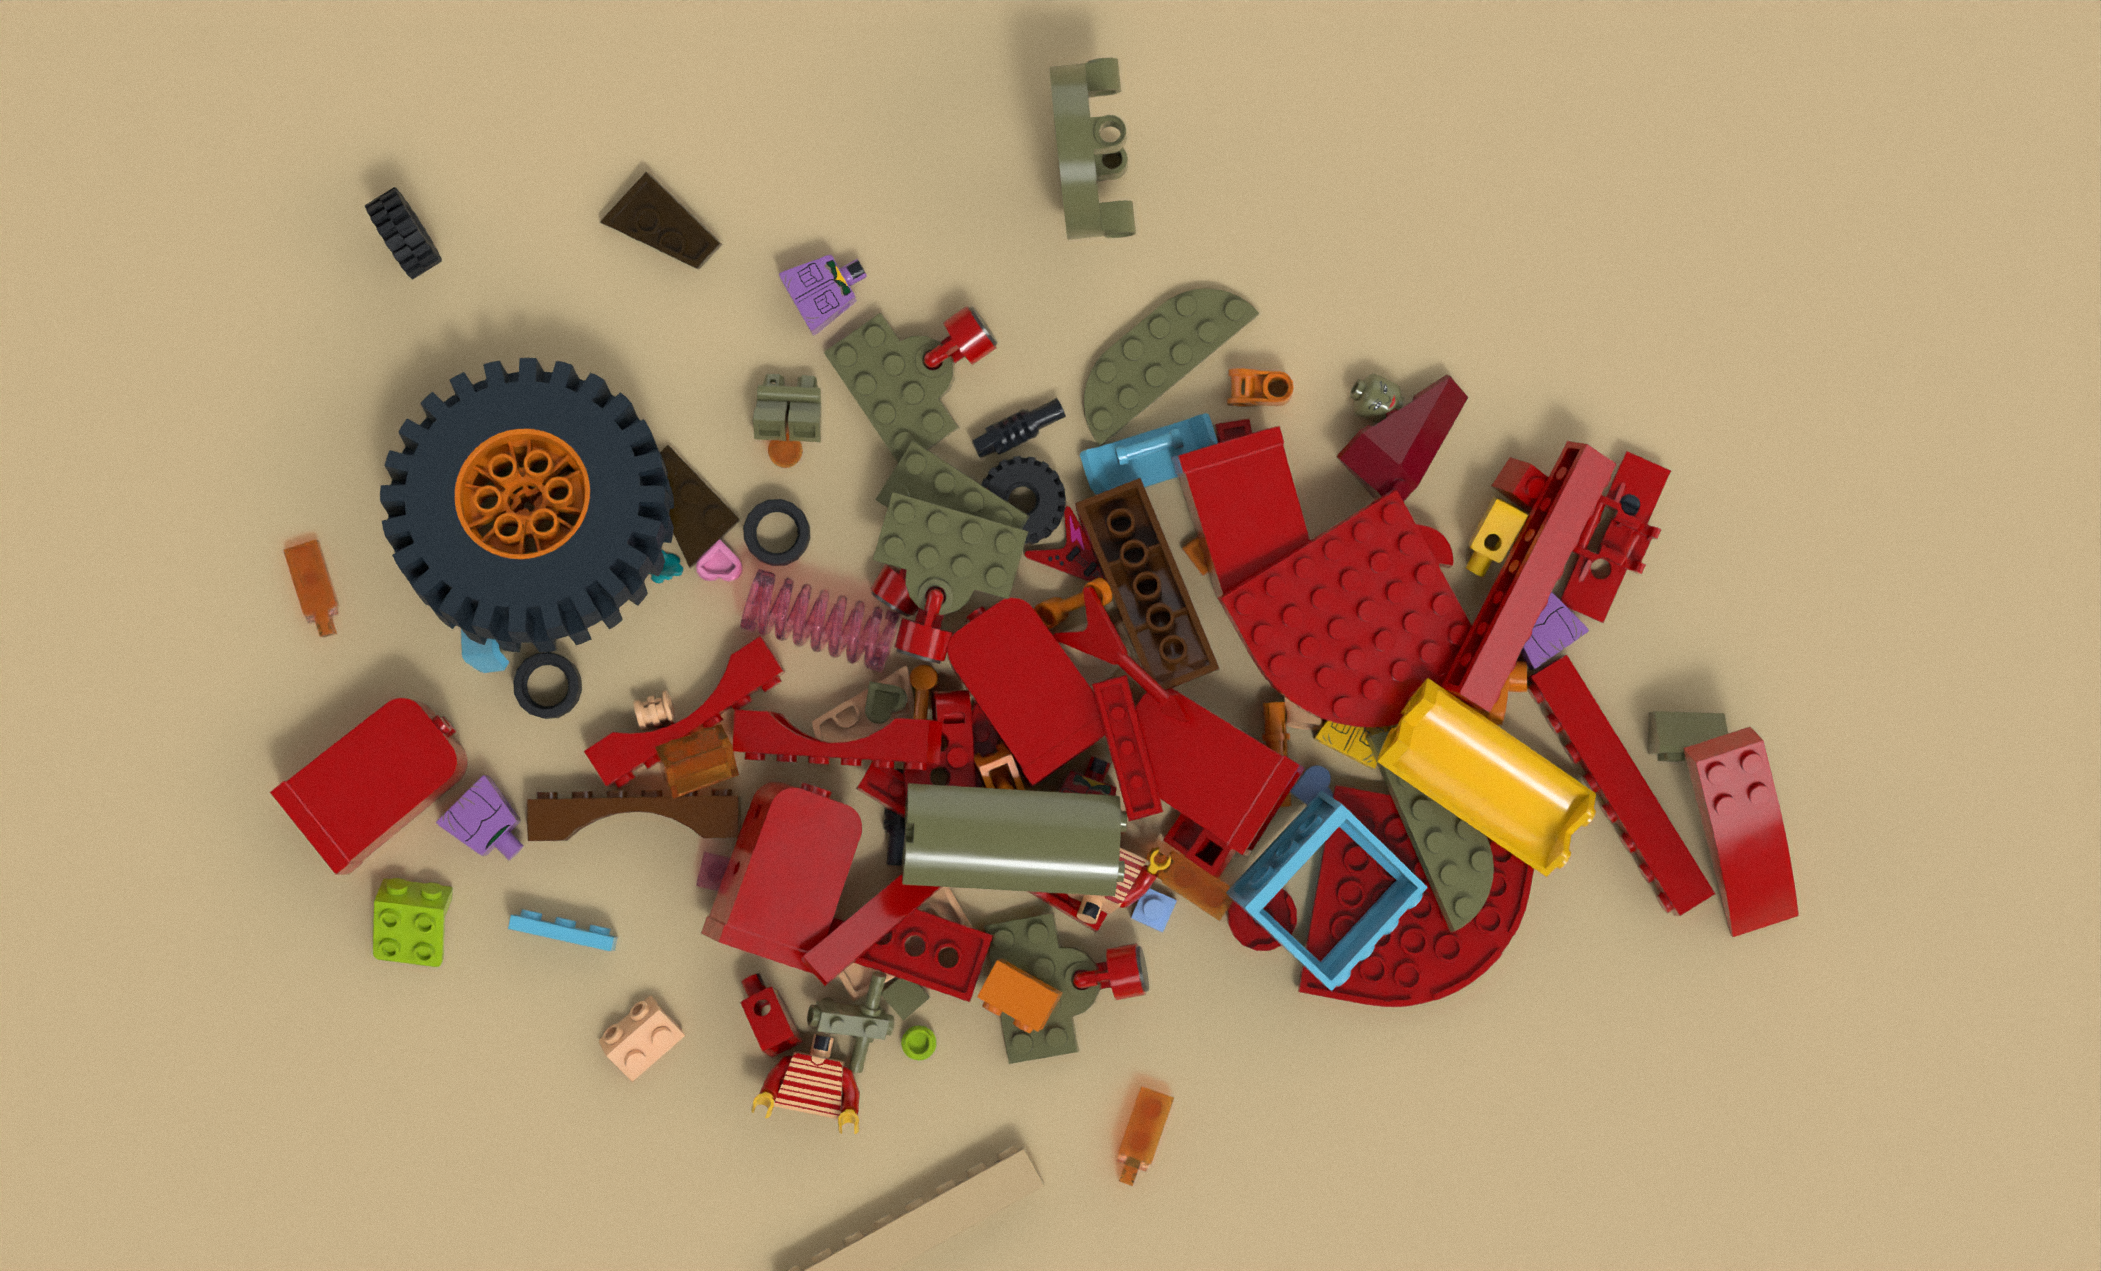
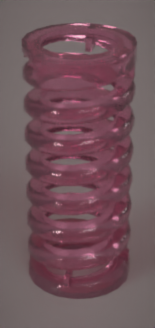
M758 569L744 607L740 624L741 629L754 632L757 625V631L760 635L764 636L768 635L775 626V637L779 641L788 639L793 631V643L798 647L804 646L811 636V649L817 653L821 652L829 641V655L832 658H838L846 648V659L851 664L857 663L865 651V667L883 673L899 626L900 613L887 610L885 619L888 622L883 633L879 634L883 609L880 606L873 607L860 635L865 603L858 600L855 602L842 630L847 597L841 594L837 597L824 625L830 594L828 590L821 589L806 620L812 587L810 584L805 583L801 586L788 616L794 580L789 577L784 579L769 613L776 575L773 572Z

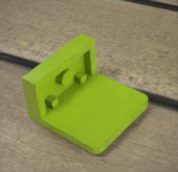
M383 878L374 899L373 956L378 960L431 967L441 966L444 959L445 916L452 901L453 887L442 886L433 882L418 883L401 878Z

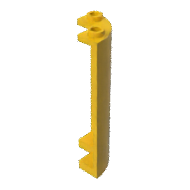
M1427 678L1401 711V714L1404 716L1400 719L1398 726L1390 729L1380 750L1377 762L1547 877L1556 868L1561 869L1571 856V851H1569L1571 835L1580 826L1586 827L1596 814L1594 809L1596 793Z

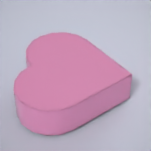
M720 539L700 557L696 565L697 573L706 581H716L719 578L728 582L735 581L741 576L743 570L741 561Z

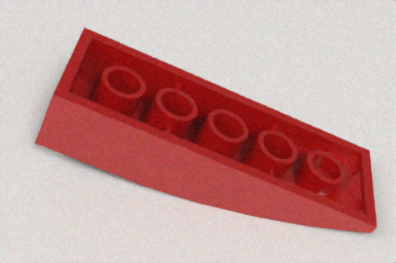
M1750 726L1683 748L1731 936L1736 937L1799 916L1788 842L1764 740Z

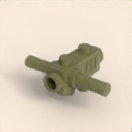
M874 971L872 973L866 1001L862 1002L861 1005L834 1003L831 998L826 997L821 1001H816V1005H810L808 1010V1026H815L817 1032L850 1035L856 1039L849 1069L855 1073H862L869 1043L873 1042L874 1039L885 1040L886 1035L890 1036L893 1032L894 1016L886 1014L884 1009L879 1006L886 979V974Z

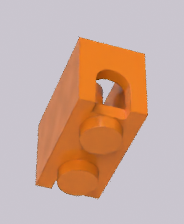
M1004 743L995 746L997 753H988L984 757L980 753L974 754V765L983 788L1025 790L1012 754Z
M1001 958L996 961L977 997L984 1001L982 1007L998 1016H1001L1002 1012L1014 1018L1013 1024L1016 1027L1031 1033L1033 1029L1037 1032L1040 1029L1043 1030L1063 992Z

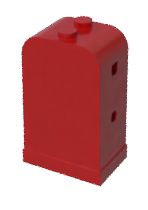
M1280 426L1270 427L1171 457L1175 473L1178 475L1217 599L1222 594L1310 541L1283 446L1285 442Z
M1009 598L999 601L988 610L981 606L966 617L968 624L955 632L951 637L947 653L952 670L965 689L969 691L970 696L1002 743L1010 751L1013 759L1021 769L1023 777L1031 788L1106 736L1094 691L1032 606L1026 601L1019 598Z
M1172 688L1166 691L1170 695L1178 694L1190 716L1189 721L1182 722L1161 713L1160 709L1162 706L1146 692L1137 704L1136 711L1160 799L1226 842L1227 846L1249 857L1305 768L1287 756H1282Z
M396 698L380 707L290 779L280 783L270 793L335 875H349L362 865L368 856L458 783L466 773L468 759L466 752L453 736L457 732L444 715L442 717L439 714L436 715L428 705L408 698Z
M770 782L761 786L753 796L711 912L706 917L701 934L719 943L813 974L801 960L805 954L825 939L829 932L862 834V821L856 810L846 804L830 799L832 792L803 782L800 788L781 782Z

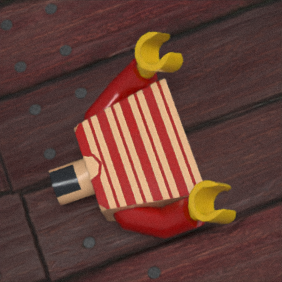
M1156 847L1150 853L1151 863L1145 865L1147 859L1120 848L1119 861H1124L1125 874L1124 881L1117 882L1115 896L1068 894L1070 897L1081 901L1077 917L1083 922L1095 924L1100 911L1112 914L1118 907H1129L1146 894L1158 877L1157 871L1164 870L1170 865L1171 855L1169 854L1163 863L1155 862L1154 857L1160 850V847Z
M814 1033L809 1053L795 1051L793 1056L783 1057L767 1074L760 1094L753 1100L751 1112L754 1113L756 1106L765 1105L768 1108L765 1118L771 1116L774 1106L838 1119L839 1133L842 1134V1126L844 1124L852 1123L854 1124V1134H857L859 1132V1118L857 1115L859 1112L860 1091L852 1070L844 1066V1060L830 1057L834 1037Z

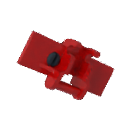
M1628 451L1625 452L1606 497L1600 496L1594 514L1588 519L1580 535L1579 543L1572 551L1579 555V558L1560 598V601L1567 608L1604 623L1626 571L1629 570L1642 575L1646 564L1642 563L1651 540L1658 539L1662 530L1648 525V522L1671 470ZM1606 507L1613 510V516L1597 552L1593 553L1587 550V546ZM1597 559H1604L1610 565V572L1604 579H1597L1591 573V565Z

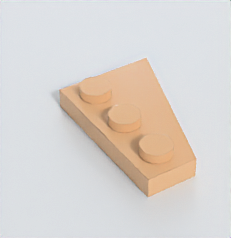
M907 665L877 682L901 687L906 692L908 702L902 711L892 713L891 718L883 724L871 722L865 714L868 689L813 720L812 725L815 738L830 743L849 742L867 737L883 729L896 718L913 719L915 699Z

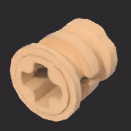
M667 690L662 691V697L656 698L653 695L647 697V701L641 702L639 699L633 703L641 730H646L648 725L652 724L655 727L661 726L663 721L666 720L671 724L676 723L673 702Z

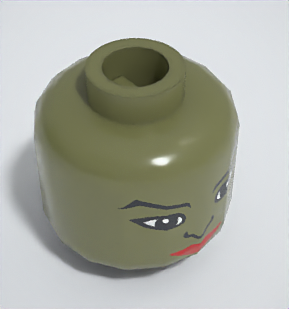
M1374 373L1367 376L1364 380L1358 379L1350 392V398L1354 399L1353 411L1376 424L1387 418V412L1392 411L1394 408L1401 409L1404 402L1400 386Z

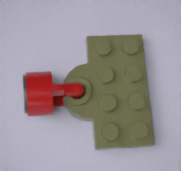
M965 306L943 322L949 336L941 342L927 336H911L900 341L884 315L879 313L824 352L898 463L912 441L917 442L928 450L959 429V426L940 400L950 391L955 380V364L966 357L974 365L997 349L996 344H998L991 330L973 306Z
M915 441L911 442L875 499L888 508L891 494L895 492L1019 529L1024 527L1030 517ZM885 564L870 587L872 590L871 594L906 617H910V615L915 616L919 607L910 598L906 587L907 570Z
M892 492L873 560L907 570L906 587L910 598L919 607L915 621L902 618L894 647L897 648L896 651L937 664L945 661L948 644L953 632L940 628L944 615L958 611L969 601L974 590L1009 599L1028 531Z
M1054 913L984 926L985 933L993 935L989 946L992 968L998 959L1003 958L1063 992L1043 1030L1040 1029L1039 1032L1034 1029L1031 1033L1021 1030L1013 1024V1017L1002 1012L1001 1021L1009 1064L1079 1052L1073 1017L1086 1012L1096 1002L1101 989L1112 988L1115 1000L1144 996L1146 991H1149L1146 961L1142 947L1138 946L1137 943L1107 948V961L1095 963L1087 952L1075 947H1060Z

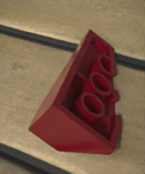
M1445 375L1415 394L1412 402L1399 410L1394 408L1392 411L1387 412V418L1373 427L1367 425L1359 430L1336 457L1376 500L1391 490H1397L1404 502L1419 486L1466 403L1468 396L1451 376Z

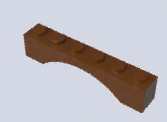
M711 789V796H698L697 790H676V797H663V790H642L641 797L629 798L628 791H606L607 798H593V791L572 792V798L558 799V792H537V799H527L528 841H568L581 829L600 819L631 812L654 813L674 819L689 827L704 839L738 838L741 831V796H732V789Z

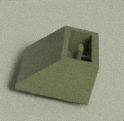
M1649 712L1648 754H1658L1657 761H1685L1683 748L1728 734L1725 713Z

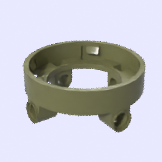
M1098 58L1087 63L1050 67L1067 240L1101 236L1105 238H1122L1135 235L1133 202L1123 200L1099 203L1097 181L1119 179L1127 171L1128 157L1123 148L1127 138L1126 126L1122 119L1115 115L1090 117L1088 99L1090 97L1108 96L1121 92L1118 59ZM1106 127H1115L1121 134L1116 141L1106 142L1100 137V133ZM1108 154H1117L1122 159L1121 165L1115 169L1105 167L1102 161Z

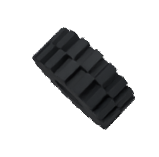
M393 187L365 205L366 211L372 223L376 226L379 235L383 238L384 243L409 278L413 280L442 262V258L432 239L427 234L426 229L397 188Z
M1013 456V459H1004L995 468L992 467L987 477L982 481L981 485L1007 502L1011 492L1018 487H1026L1034 492L1036 505L1033 510L1026 513L1030 517L1022 530L1028 531L1025 544L1031 543L1032 545L1038 543L1043 538L1046 539L1061 523L1066 505L1065 488L1057 472L1053 471L1046 462H1040L1035 457L1030 456L1028 458Z

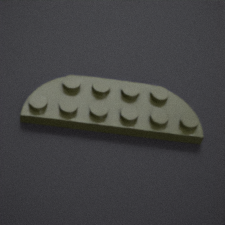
M1194 289L1180 293L1167 300L1101 355L1092 368L1084 393L1086 422L1099 447L1259 315V312L1247 301L1230 292L1218 289Z
M1389 732L1379 733L1366 738L1376 762ZM1377 762L1450 932L1456 931L1469 923L1478 914L1491 890L1494 864L1487 836Z

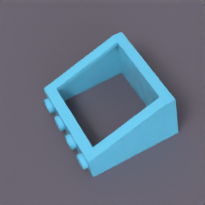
M1320 791L1231 886L1226 894L1322 984L1332 991L1336 986H1341L1347 981L1352 968L1359 961L1365 960L1372 954L1375 944L1383 935L1391 933L1396 928L1399 918L1407 909L1415 907L1421 901L1422 893L1428 887L1345 806L1323 791ZM1340 827L1396 881L1320 962L1263 908L1334 831Z

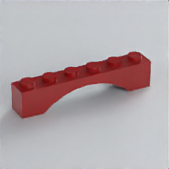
M759 636L730 656L726 671L717 688L704 704L688 717L671 726L651 732L631 734L612 732L586 749L584 753L605 785L611 787L615 784L619 789L636 777L633 772L643 765L648 770L664 760L665 757L662 753L674 746L676 750H679L694 740L692 733L702 727L708 731L724 720L721 715L729 709L733 708L734 711L741 710L753 701L750 696L761 688L764 693L775 688L782 682L780 676L785 671L765 640Z
M735 710L732 752L745 753L744 760L765 761L766 754L776 755L777 762L797 763L798 756L808 757V763L829 765L830 758H840V765L862 767V760H873V767L894 768V762H906L905 769L927 770V764H940L943 722L896 718L883 729L867 737L849 742L830 743L806 734L794 726L782 713Z

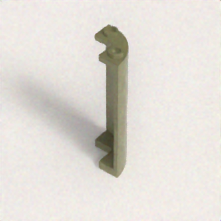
M908 783L905 804L902 884L1115 896L1117 882L1124 881L1125 863L1124 861H1119L1121 832H1126L1127 813L1121 810L1120 796Z

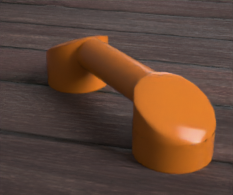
M1098 577L1084 586V588L1089 586L1094 588L1103 606L1112 602L1111 588L1103 578ZM1080 592L1066 599L1060 597L1048 598L1037 604L1034 610L1046 627L1051 629L1065 621L1069 616V612L1085 606L1083 592Z
M919 665L910 674V682L915 689L913 719L927 720L929 693L938 685L937 672L929 665Z

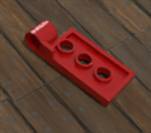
M968 690L932 692V720L943 722L942 735L945 737L947 745L945 750L940 753V764H927V770L905 769L906 762H903L905 804L908 783L933 785L930 780V773L934 768H942L948 773L949 781L946 786L976 787L971 699Z
M916 909L891 930L892 938L887 944L881 945L876 943L853 962L970 1002L993 935ZM833 918L827 936L845 921ZM917 935L925 941V950L921 955L912 956L907 953L905 942L910 936ZM945 947L954 948L959 955L957 964L950 968L942 966L938 960L940 950Z

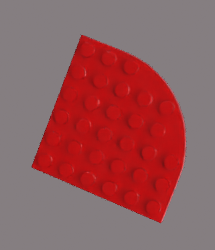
M1391 490L1218 597L1220 604L1260 673L1276 691L1283 694L1288 700L1297 705L1298 708L1318 718L1354 727H1383L1398 724L1404 716L1401 714V711L1427 678L1440 687L1442 686L1472 627L1397 490Z
M1335 785L1333 798L1345 806L1428 888L1422 893L1421 901L1415 907L1407 909L1399 918L1396 928L1378 940L1372 954L1365 960L1359 961L1352 968L1350 977L1341 986H1336L1331 991L1302 965L1298 992L1372 1006L1407 1007L1442 999L1473 983L1501 957L1502 952L1516 934L1526 911L1534 868L1487 837L1494 864L1490 893L1482 909L1469 923L1456 931L1450 932L1391 795ZM1340 827L1324 842L1306 942V949L1320 962L1396 881Z

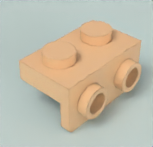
M649 996L644 1001L635 1004L630 1013L618 1024L610 1026L599 1040V1044L605 1055L633 1082L678 1043L685 1034L660 1008L657 1001L652 996Z

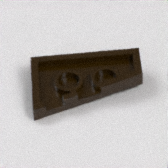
M645 172L600 221V223L696 269H700L723 245L649 172Z
M667 445L660 453L668 472L667 478L674 497V508L670 509L669 515L674 527L673 534L689 568H692L702 555L740 522V519Z

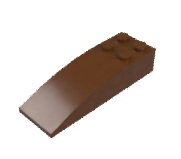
M1141 478L1075 503L1077 516L1102 577L1111 588L1112 601L1141 668L1165 690L1219 670L1216 658Z

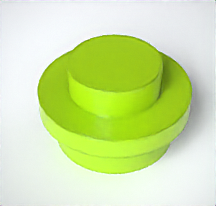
M922 1025L909 1028L904 1033L901 1042L904 1053L909 1058L917 1061L929 1058L934 1053L937 1044L933 1031Z

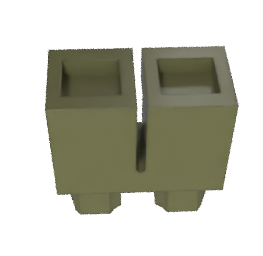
M767 374L763 385H758L757 404L753 416L754 438L758 440L786 441L788 422L789 441L821 442V388L817 386L816 377L802 375L798 377L797 387L785 386L784 377L780 374Z

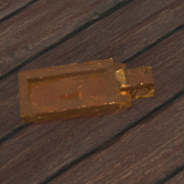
M315 539L284 549V555L299 603L309 624L315 622L320 637L326 638L337 634L332 616L339 614L337 608L339 602L319 540Z
M1153 847L1145 856L1148 862H1150V853L1154 849ZM1171 850L1169 853L1171 855V863L1166 869L1157 871V878L1161 880V883L1220 921L1233 902V899L1226 894L1231 886L1212 876L1187 859L1183 854H1178ZM1158 852L1154 857V861L1163 863L1168 856Z
M1140 1086L1118 1150L1117 1162L1124 1164L1119 1182L1133 1186L1138 1169L1147 1172L1149 1164H1152L1174 1097Z

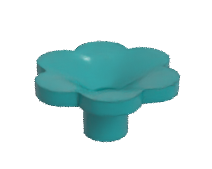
M661 550L665 564L659 577L651 574V580L655 583H663L664 580H670L673 576H681L684 568L679 564L680 558L678 556L667 554Z

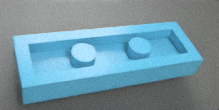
M522 909L521 915L514 914L510 917L508 929L606 951H615L618 937L610 935V928L590 924L589 930L575 927L577 921L556 917L555 923L541 920L542 913Z

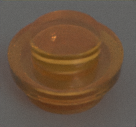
M787 433L786 441H770L768 455L776 466L790 468L801 460L803 447L800 441H789V433Z

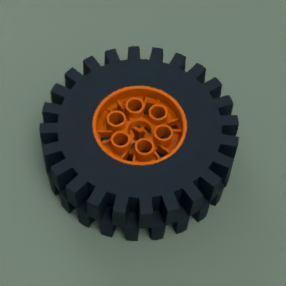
M520 358L519 372L508 374L500 360L483 364L486 379L475 384L471 383L465 372L458 374L450 379L455 395L444 402L434 392L425 397L421 405L427 418L420 425L408 418L398 432L405 444V448L402 453L389 450L384 466L392 478L391 485H381L380 502L388 514V519L382 521V527L386 539L394 549L395 554L392 556L397 566L424 604L430 606L445 625L451 629L455 626L460 627L467 637L476 643L485 645L488 638L494 639L504 651L520 653L522 643L532 642L538 651L542 653L557 651L556 639L569 636L575 645L592 640L587 628L603 621L610 630L623 620L619 608L628 599L637 606L644 600L648 594L644 580L649 573L659 577L665 564L661 551L663 543L672 542L674 527L669 511L674 508V497L667 478L668 472L649 426L644 419L640 420L632 403L621 392L616 397L613 396L605 380L591 372L586 380L580 379L573 365L556 361L553 372H544L537 358ZM524 461V467L519 468L518 462ZM539 461L548 462V467L545 471L541 473L531 471L535 463ZM508 466L513 467L509 476L501 478L496 476ZM565 467L573 472L565 477H556ZM490 481L495 484V487L488 486L487 483ZM523 486V490L519 491L516 495L512 494L516 489ZM566 488L569 490L567 497L564 499H552L557 489ZM486 498H498V502L493 508H481ZM528 501L535 506V509L531 512L524 507V504ZM560 512L579 516L574 527L560 518ZM495 521L494 527L482 537L478 529ZM541 521H554V525L549 531H537ZM504 527H518V531L514 535L508 537L502 535ZM526 536L534 538L538 552L525 554Z

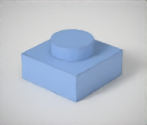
M1149 888L1146 894L1138 900L1131 918L1163 932L1177 900Z

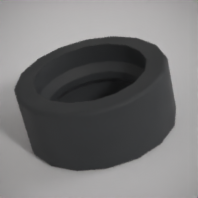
M769 499L756 505L747 515L743 526L744 541L749 551L760 562L771 566H786L798 560L806 551L810 541V525L805 514L794 503L783 499ZM781 512L787 514L794 520L797 526L798 536L794 545L782 553H772L765 550L757 539L758 524L764 516L770 513Z
M551 652L537 653L525 659L517 669L513 680L514 695L519 705L530 715L543 719L559 718L569 713L578 703L582 692L581 676L576 666L566 657ZM552 665L558 667L568 679L566 696L554 706L539 705L531 699L528 693L527 683L529 676L535 669L541 666Z

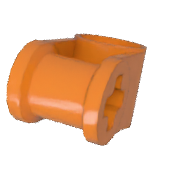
M1245 368L1228 370V376L1231 377V398L1227 399V405L1283 406L1292 398L1293 381L1285 372L1259 371ZM1277 380L1284 382L1288 388L1287 393L1282 397L1272 396L1268 391L1270 383ZM1242 381H1245L1244 395L1241 394Z

